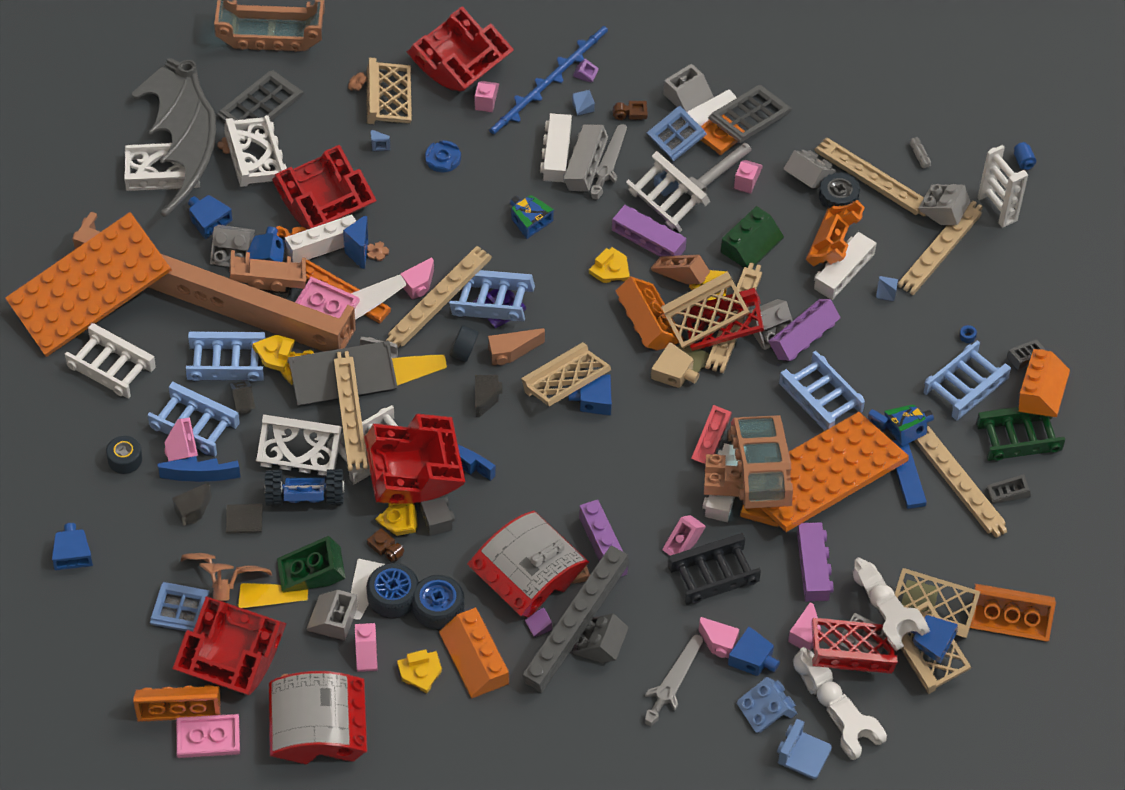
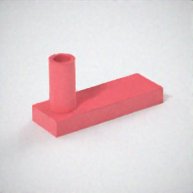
M713 405L691 459L705 464L706 454L716 453L732 412Z

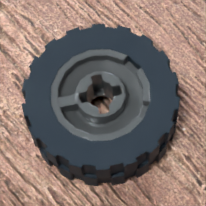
M841 172L829 174L826 178H823L820 184L819 200L826 209L833 206H845L856 200L859 201V183L849 174Z

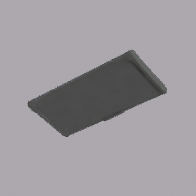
M389 340L288 357L287 362L291 371L297 406L339 399L334 359L338 358L337 352H341L342 358H345L344 351H348L349 357H353L358 395L397 389Z

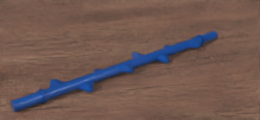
M603 26L594 35H591L587 41L578 40L579 48L567 59L558 57L559 67L545 79L536 78L537 87L527 96L521 97L516 95L514 97L516 106L489 129L490 133L494 135L504 125H507L510 120L519 122L521 120L519 112L532 100L541 101L542 96L540 93L551 82L562 83L561 73L573 62L583 61L584 57L582 54L593 44H596L608 32V29Z

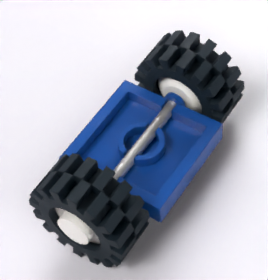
M327 469L326 483L325 478H286L285 484L282 481V470H266V506H282L283 492L284 501L291 503L300 501L316 503L324 500L326 489L327 505H343V469Z

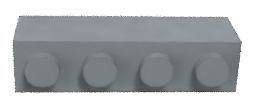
M583 125L581 132H579L578 141L573 148L572 157L569 159L567 171L563 176V181L566 183L569 191L590 190L608 139L604 125Z

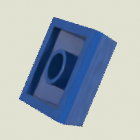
M363 216L343 230L345 253L363 269L366 266L368 248L367 216Z

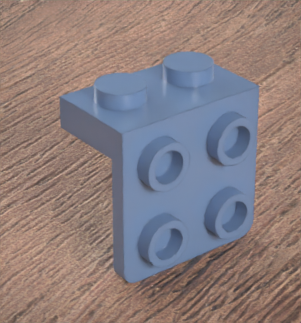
M766 677L737 701V705L757 733L762 732L782 715L792 718L798 714L794 709L795 703L789 696L786 697L783 692L785 688L778 680L774 681Z
M797 719L794 725L788 727L785 735L787 736L786 741H781L777 753H780L778 764L816 779L832 746L827 742L804 733V722Z

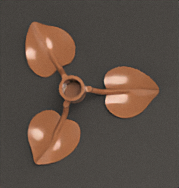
M189 553L181 555V561L188 558L203 559L208 562L200 563L199 566L211 574L214 588L213 599L229 600L230 589H233L235 579L239 573L263 571L272 576V572L266 568L241 566L236 567L229 584L227 579H221V570L233 569L234 566L212 563V559H215V556L211 554Z

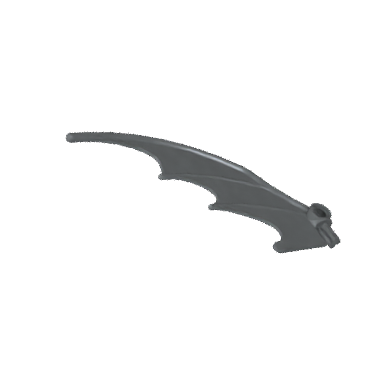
M168 58L165 67L176 73L161 67L132 92L133 98H140L145 94H154L159 97V112L155 124L149 130V134L160 130L169 131L172 135V144L168 153L160 161L161 163L165 161L179 163L185 168L183 185L171 203L162 210L161 215L163 217L168 216L193 190L202 177L214 148L216 115L202 91L196 63L192 60L178 62Z

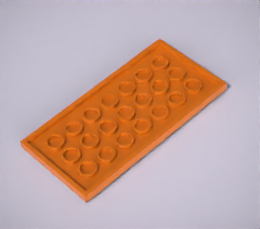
M129 212L5 298L44 355L48 357L87 330L92 323L95 324L171 272L172 269L132 213Z
M857 412L789 451L791 460L790 476L791 483L793 484L792 506L762 507L761 509L785 532H788L909 460V455L864 415ZM750 497L751 500L769 499V498H752V497Z

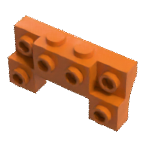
M858 200L845 206H833L827 210L806 257V260L813 267L825 261L833 264L845 258L846 250L849 246L844 241L847 230L851 224L858 223L863 217L862 213L865 207Z

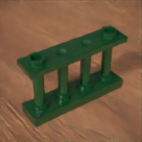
M1019 407L979 412L976 421L977 428L987 429L992 447L989 448L988 461H1000L1006 458L1047 452L1056 453L1063 450L1065 437L1056 438L1050 421L1052 419L1051 416L1019 412ZM1042 421L1048 439L1037 440L1031 422ZM1013 424H1024L1029 442L1018 443ZM1005 426L1011 444L1000 446L994 427Z

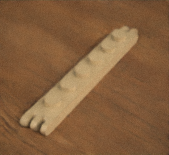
M825 138L815 148L817 154L915 215L919 213L922 216H926L919 211V206L924 197L829 138Z
M972 201L958 225H947L898 282L897 286L902 288L906 284L903 289L906 292L912 287L910 294L914 295L980 218L983 206L979 204L974 208L977 202Z
M476 246L388 333L389 337L386 341L389 340L397 344V347L400 345L404 346L491 260L492 256Z
M750 263L748 268L744 267L736 287L739 292L754 287L757 290L763 273L760 272L761 265H757L755 270H753L754 263ZM746 316L738 319V322L743 324ZM734 324L730 332H737L740 326ZM721 331L718 332L717 337H719L722 334ZM737 338L713 345L705 368L709 369L711 364H714L712 370L717 371L718 366H721L720 373L724 374Z
M344 351L345 358L341 357V352H337L338 358L334 359L348 471H352V464H355L356 470H360V463H363L364 469H368L353 357H349L348 351Z
M927 426L926 435L914 440V442L988 534L992 533L997 538L1001 534L1007 533L1004 519L931 428Z

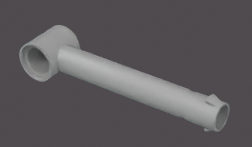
M743 143L698 180L694 177H690L689 180L706 194V186L751 151V147L749 144Z

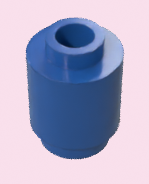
M1021 142L1014 147V156L1019 167L1026 170L1033 168L1037 160L1030 145Z

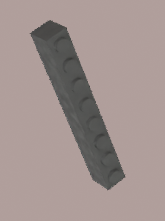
M610 545L523 673L525 684L541 693L544 691L629 565L628 554Z

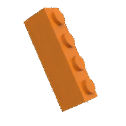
M630 276L616 290V293L619 296V302L624 305L627 311V316L632 320L634 329L641 336L642 344L646 348L654 350L666 348L669 342L674 345L678 344L679 341L661 308L665 304L654 284Z
M1033 349L1020 391L1019 412L1051 417L1058 416L1070 369L1052 351Z
M975 584L974 590L980 591L970 628L1049 642L1056 605L1055 597Z
M477 608L457 614L439 631L471 699L509 684V671Z
M219 686L143 688L142 690H136L134 706L137 721L177 720V718L220 715Z

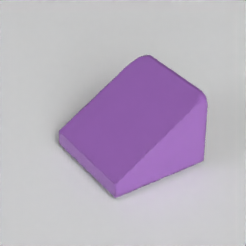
M584 59L578 64L573 76L593 82L599 68Z
M544 608L538 610L525 620L533 637L552 630V621Z

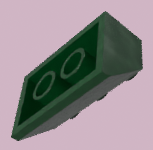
M756 206L722 238L721 253L743 268H748L750 263H754L755 267L784 239V236L772 216Z

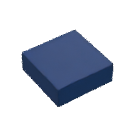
M872 409L868 414V420L884 433L887 428L888 418Z

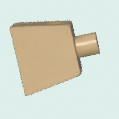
M669 342L652 367L651 379L679 388L685 380L695 384L700 374L692 370L693 358Z

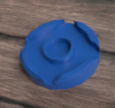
M443 140L436 144L434 142L426 149V164L434 171L450 172L460 164L461 151L456 144L450 141Z

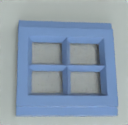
M678 106L650 129L647 135L671 160L675 161L707 135V133L682 107Z
M163 582L151 616L150 625L193 632L205 597H209L210 590Z

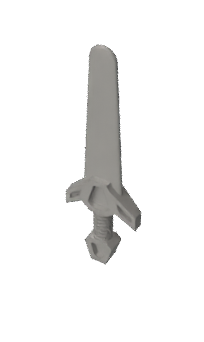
M624 124L617 126L599 167H597L594 178L597 177L598 180L596 185L591 187L592 199H599L601 197L605 181L611 179L616 184L617 176L613 169L627 130V126Z
M694 635L662 684L647 691L645 697L656 696L657 701L651 710H647L645 724L652 726L659 720L658 714L664 704L670 703L674 711L676 710L678 702L675 694L703 642V638L700 635Z

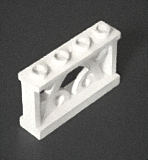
M269 116L244 120L226 119L224 133L240 187L248 186L250 183L272 181L276 173L287 169L286 164L282 162V151L278 149V137L274 136V124L270 122ZM258 128H262L264 134H260ZM252 129H258L255 131V134L251 133ZM245 139L247 140V143H246V144H241V143H240V141H244V142H245ZM251 141L266 150L259 160L249 153H243L250 146ZM250 159L252 161L247 163L245 160ZM269 165L275 166V171H265L262 167L264 166L265 169L271 170Z
M172 143L125 146L126 191L181 189L185 179L184 166L171 162L174 166L168 168L166 172H158L155 168L150 167L168 153ZM132 159H137V162L141 165L133 163ZM131 168L137 169V172L131 173ZM200 180L194 188H200Z
M263 415L256 461L261 462L260 466L272 468L274 464L280 465L282 470L291 471V468L294 467L299 468V472L310 474L311 470L318 471V475L327 476V469L336 468L342 427ZM269 425H273L275 439L267 440ZM286 429H290L292 431L291 436L287 438H282V435H286ZM299 429H303L306 441L314 447L304 455L295 457L284 442L293 440L299 433ZM311 433L317 434V437L315 438V440L318 441L317 443L313 442L310 439ZM330 434H334L332 451L324 446ZM277 443L278 446L273 447L270 451H276L277 456L274 458L268 457L266 454L267 446ZM321 449L326 451L330 457L326 465H319L317 463L318 458L324 459V456L319 453ZM285 455V457H286L289 461H291V462L280 461V460H281V459L283 458V456ZM311 459L312 465L302 464Z

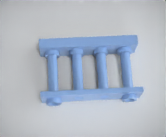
M480 270L463 287L459 301L449 302L452 315L525 321L523 308L520 306L524 292L534 291V280L532 274ZM471 287L481 288L477 303L466 302ZM490 288L499 289L495 304H484L488 290ZM507 290L517 291L513 306L502 305Z
M189 332V347L194 349L193 366H186L187 380L264 381L263 366H258L259 355L255 353L252 345L255 342L266 339L265 332ZM202 349H213L212 366H201ZM221 349H232L231 366H220ZM240 349H251L250 366H239Z
M978 340L972 345H967L960 355L934 376H929L924 382L925 388L923 393L925 395L934 389L953 405L952 417L955 420H959L1009 378L1011 367L1005 363L1000 368H996L978 353L980 345ZM973 358L988 370L991 375L988 378H983L966 363ZM960 368L976 381L978 386L970 389L953 373ZM947 379L966 395L962 399H957L940 384Z
M817 351L813 352L811 364L796 374H791L787 369L780 373L779 384L824 431L835 426V419L853 407L858 412H863L865 404L863 396L857 393L827 363L826 358ZM815 370H818L823 375L822 378L807 387H803L799 380ZM828 382L836 388L819 400L811 395L812 392ZM840 395L848 401L833 412H828L823 407Z
M172 382L168 387L170 401L158 416L149 412V426L155 431H161L169 435L175 424L165 419L177 403L187 406L178 419L189 418L192 412L197 410L203 413V416L192 429L196 448L206 455L210 454L215 457L217 455L215 441L226 426L237 428L240 424L238 412ZM213 418L220 421L208 439L198 435L209 419Z

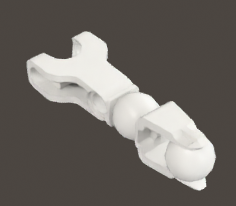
M861 558L855 559L853 578L857 584L864 586L871 604L879 609V612L885 619L883 631L895 651L904 647L901 640L906 633L917 631L923 636L930 632L920 611L915 608H905L900 603L893 589L886 585L874 564Z
M802 647L793 659L794 668L801 674L809 692L814 695L817 694L819 702L827 707L826 711L842 733L840 746L848 757L852 760L860 757L862 749L857 740L858 738H869L875 745L886 742V732L878 720L871 716L862 715L845 694L842 695L841 687L836 682H832L831 670L828 667L813 666L812 658L814 652Z

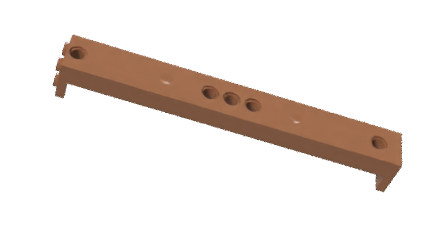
M90 212L88 217L82 221L80 229L74 233L73 242L75 249L100 233V231L95 229L96 213ZM161 254L172 271L149 286L151 289L268 332L294 339L298 343L323 352L345 348L356 330L355 309L353 306L347 305L341 317L336 318Z

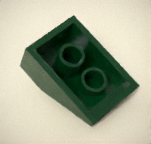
M329 535L277 558L283 592L326 587L346 579L341 547Z

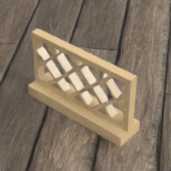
M369 58L367 65V124H374L375 120L411 124V67L409 65L378 63L376 58ZM379 69H386L389 73L383 75ZM406 71V75L401 77L396 72ZM392 75L397 79L394 83L388 79ZM383 81L389 85L385 89L379 85ZM402 83L407 88L402 91L397 85ZM393 89L398 94L393 97L388 91ZM383 95L389 99L385 103L380 99ZM402 96L407 102L401 104L397 99ZM393 102L398 108L392 110L388 105ZM385 109L389 114L380 115L379 111ZM402 110L407 114V117L399 116L397 113Z
M729 272L661 307L682 348L750 313ZM732 286L734 290L732 299L723 297L724 290ZM708 298H718L715 308L706 305ZM721 299L731 302L728 311L718 309ZM734 303L742 305L744 311L738 314L731 312ZM691 307H701L698 316L689 314ZM704 308L714 311L711 320L701 318ZM717 312L726 314L725 320L721 323L714 321ZM678 314L684 316L682 325L674 324L671 318ZM687 317L697 319L694 329L685 327ZM700 321L710 323L708 330L704 332L697 330ZM683 329L693 332L691 339L685 342L681 338Z
M582 342L521 379L525 393L528 396L534 395L546 405L551 406L609 372L611 367L590 352L588 346ZM594 367H602L598 370H593ZM580 368H589V370L580 371ZM579 376H587L583 379H578ZM565 377H573V379L564 380ZM571 385L568 388H562V386ZM550 386H558L556 389H549ZM556 394L551 398H547V395Z
M902 568L895 596L898 599L899 595L907 592L911 603L904 607L909 608V606L914 605L916 608V602L924 598L928 601V596L939 591L944 602L934 606V609L946 604L950 615L941 619L958 624L956 635L967 638L980 591ZM905 573L914 575L917 584L907 588L903 582ZM917 577L923 578L924 580L919 582ZM930 580L934 582L937 589L926 594L921 584ZM937 583L943 584V586L939 588ZM919 585L924 596L914 601L909 590ZM947 586L953 587L956 595L945 600L941 589ZM956 589L963 590V592L958 594ZM966 592L975 594L973 603L965 606L960 595ZM958 597L963 608L952 613L947 602ZM972 606L969 614L966 608ZM964 609L968 615L966 625L958 623L954 616ZM927 610L925 612L920 611L924 618L926 615L931 616V614H928L930 610ZM952 616L954 621L948 620L947 618Z
M929 600L915 608L922 611L928 607L932 613L931 616L941 619ZM908 633L902 637L901 641L904 647L900 649L928 694L936 691V688L971 669L970 664L954 639L951 643L953 647L952 652H946L945 654L946 657H950L946 667L936 664L935 660L934 663H930L923 659L924 652L921 651L920 654L918 648L913 645V633H911V637ZM952 658L961 660L964 666L960 669L950 668ZM934 669L946 670L945 677L937 681L933 675Z

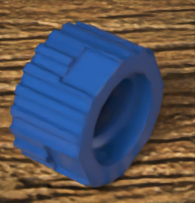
M971 325L963 326L960 330L961 341L968 344L974 342L977 337L975 327ZM969 332L972 335L966 336L964 334Z

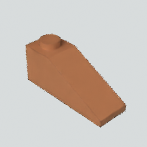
M700 255L660 256L651 267L653 272L685 284H701L710 273Z
M545 329L488 336V348L492 365L511 363L545 342Z

